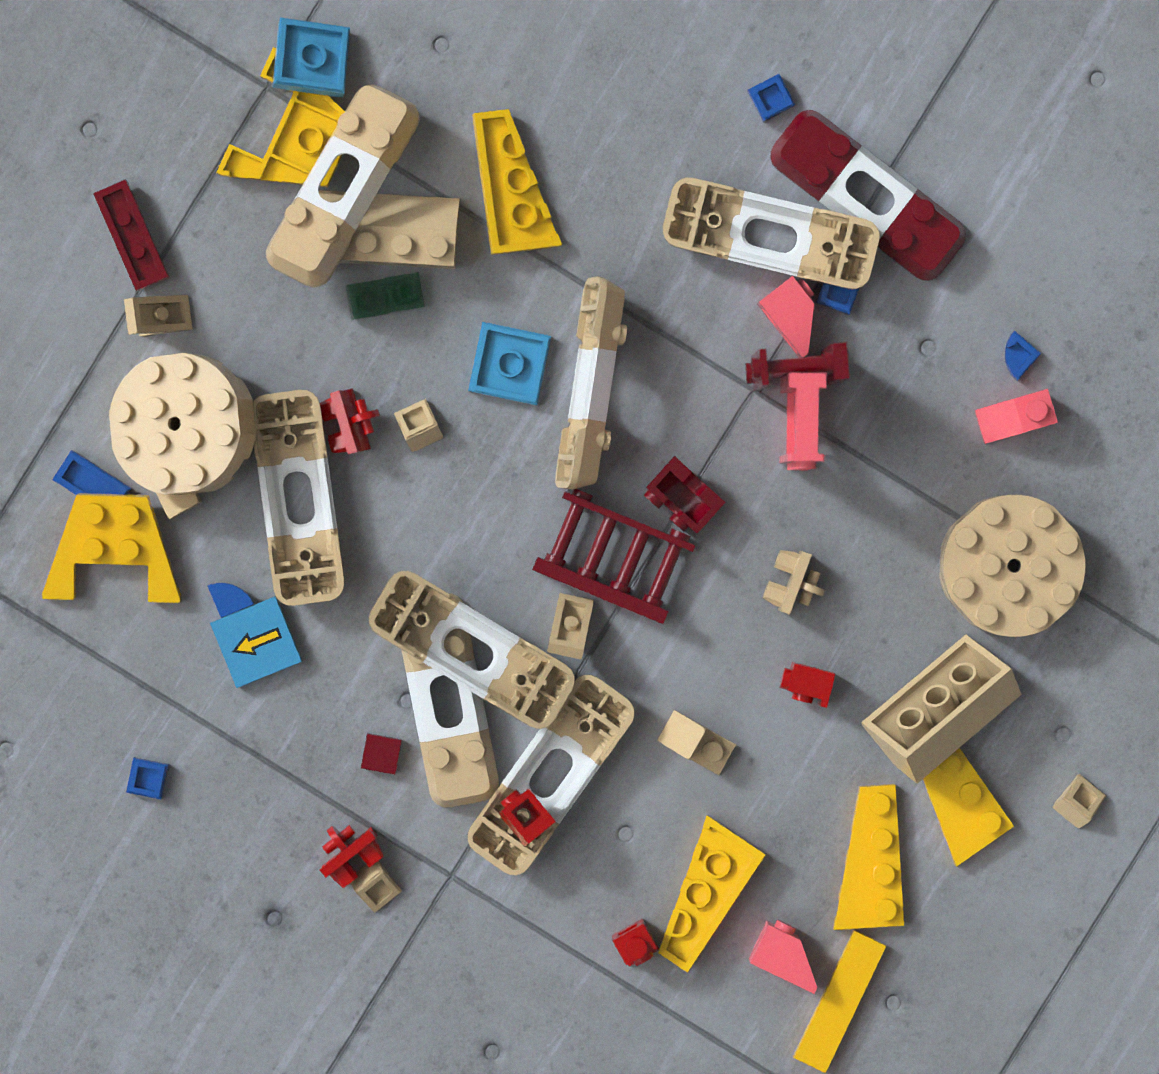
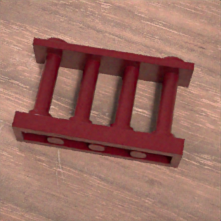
M847 342L832 343L821 351V356L767 360V350L759 349L751 356V363H745L747 384H753L754 391H761L769 386V379L783 378L788 373H826V386L838 385L850 379Z
M573 489L571 494L564 491L562 498L571 502L551 553H547L544 559L537 557L532 570L664 624L668 610L662 608L664 601L661 599L682 548L691 552L695 549V545L689 543L691 536L673 528L669 534H666L591 502L593 495L579 489ZM587 508L604 515L584 566L583 568L579 566L576 573L564 568L566 561L563 559L583 510ZM618 521L637 530L616 581L612 580L610 586L597 581L599 574L596 571ZM652 535L669 542V545L648 595L644 594L643 599H639L629 595L631 588L628 586L647 540Z

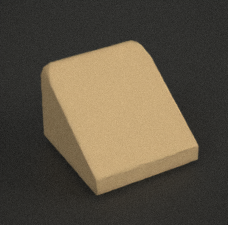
M426 399L394 413L412 452L443 438V434Z
M156 493L169 520L202 503L198 493L186 495Z
M1078 774L1057 799L1053 809L1075 827L1081 828L1091 821L1106 795Z
M379 861L370 868L366 864L357 871L359 876L351 882L354 891L374 913L402 892L401 888Z

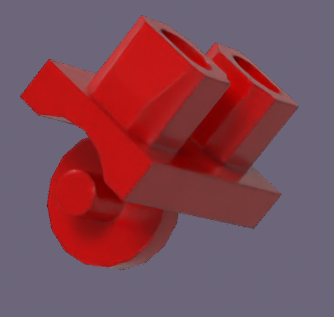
M353 388L330 393L331 398L320 403L322 419L324 422L337 419L341 430L340 432L328 435L331 452L353 454L371 449L367 434L374 433L371 419L380 416L379 410L368 411L365 399L356 400Z
M348 825L339 832L334 826H331L327 829L331 840L324 844L322 848L328 855L336 848H339L341 851L322 865V868L319 870L325 878L330 875L335 882L342 888H345L359 876L348 862L354 855L358 853L369 868L384 857L379 843L375 840L378 834L371 827L352 843L348 844L347 840L356 833L354 829Z

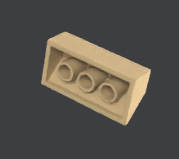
M319 190L320 197L331 203L340 201L346 194V192ZM376 194L354 232L351 243L340 263L456 270L460 199Z
M964 635L861 723L891 762L915 783H919L1022 694L1012 668L968 635Z

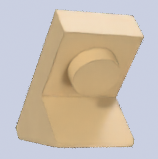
M188 295L124 299L128 335L139 334V336H149L193 330Z
M559 593L547 649L548 653L582 660L594 600Z
M676 710L671 714L657 741L684 758L696 762L717 775H720L736 746L735 743Z

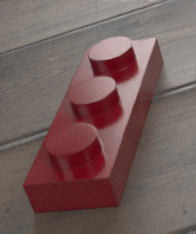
M125 179L93 193L135 290L138 292L170 278L128 181Z

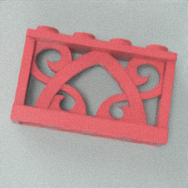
M788 373L780 379V393H787L786 454L779 456V463H787V470L808 471L816 469V463L825 461V454H818L819 391L826 388V373Z

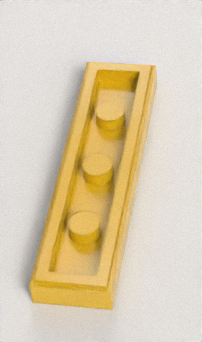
M853 930L793 1055L795 1059L826 1073L886 948L885 944Z

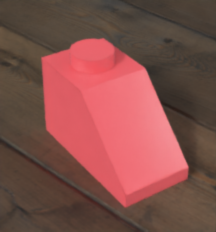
M791 276L759 301L757 305L799 358H803L809 352L814 302L810 298L814 296V293L802 278L796 281Z
M1048 389L975 410L984 444L1058 423Z
M778 919L775 924L766 921L749 956L750 963L815 994L817 985L799 936L794 934L796 928Z

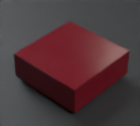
M367 733L361 769L395 775L402 739Z

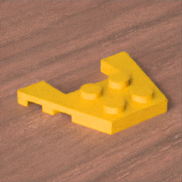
M274 47L260 75L261 78L273 83L276 48ZM289 90L293 92L292 97L264 158L229 144L216 173L223 177L303 185L337 127L339 117L345 111L327 95ZM342 155L334 160L320 187L329 186Z
M78 493L43 589L42 599L74 600L76 598V563L147 565L148 602L180 603L181 593L173 575V568L162 541L163 537L149 495Z

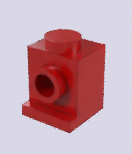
M792 662L790 669L784 668L779 688L793 692L791 699L812 704L813 698H818V705L827 708L836 674Z
M529 788L522 794L516 789L500 802L504 809L498 814L519 838L524 847L556 822ZM519 810L528 812L529 820L523 823L517 819V812Z
M643 918L612 935L615 947L624 963L629 967L633 964L635 966L643 964L654 956L653 953L659 950Z

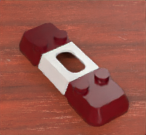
M814 110L800 112L775 142L770 151V160L775 169L829 210L873 222L879 231L878 248L914 277L922 281H930L937 278L966 240L965 228L959 220L826 117ZM863 171L887 188L894 196L892 209L885 215H876L850 196L846 190V181L851 174Z

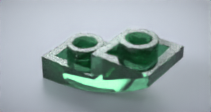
M419 272L384 277L379 280L345 286L351 321L425 307Z

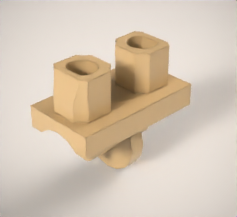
M780 550L774 568L791 574L788 584L785 587L768 581L762 598L778 606L779 611L790 615L800 588L803 589L799 601L801 604L809 606L813 593L823 596L825 590L816 587L821 573L810 570L806 583L802 582L812 555L803 551H799L798 554Z

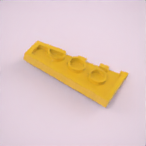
M509 109L474 113L472 118L491 255L562 246L560 237L556 233L551 221L548 207L544 203L538 188L535 174L531 170L526 158V151Z
M960 748L923 778L929 799L932 802L931 804L935 810L956 867L1014 827Z
M896 785L859 786L833 929L904 926Z
M708 815L704 821L700 838L696 844L689 869L684 878L677 903L658 952L687 973L691 970L766 856L765 853Z

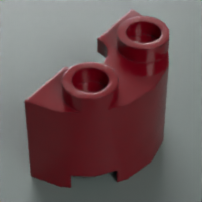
M675 456L646 486L648 490L644 494L658 509L664 504L673 513L669 519L683 532L691 528L697 534L726 503Z

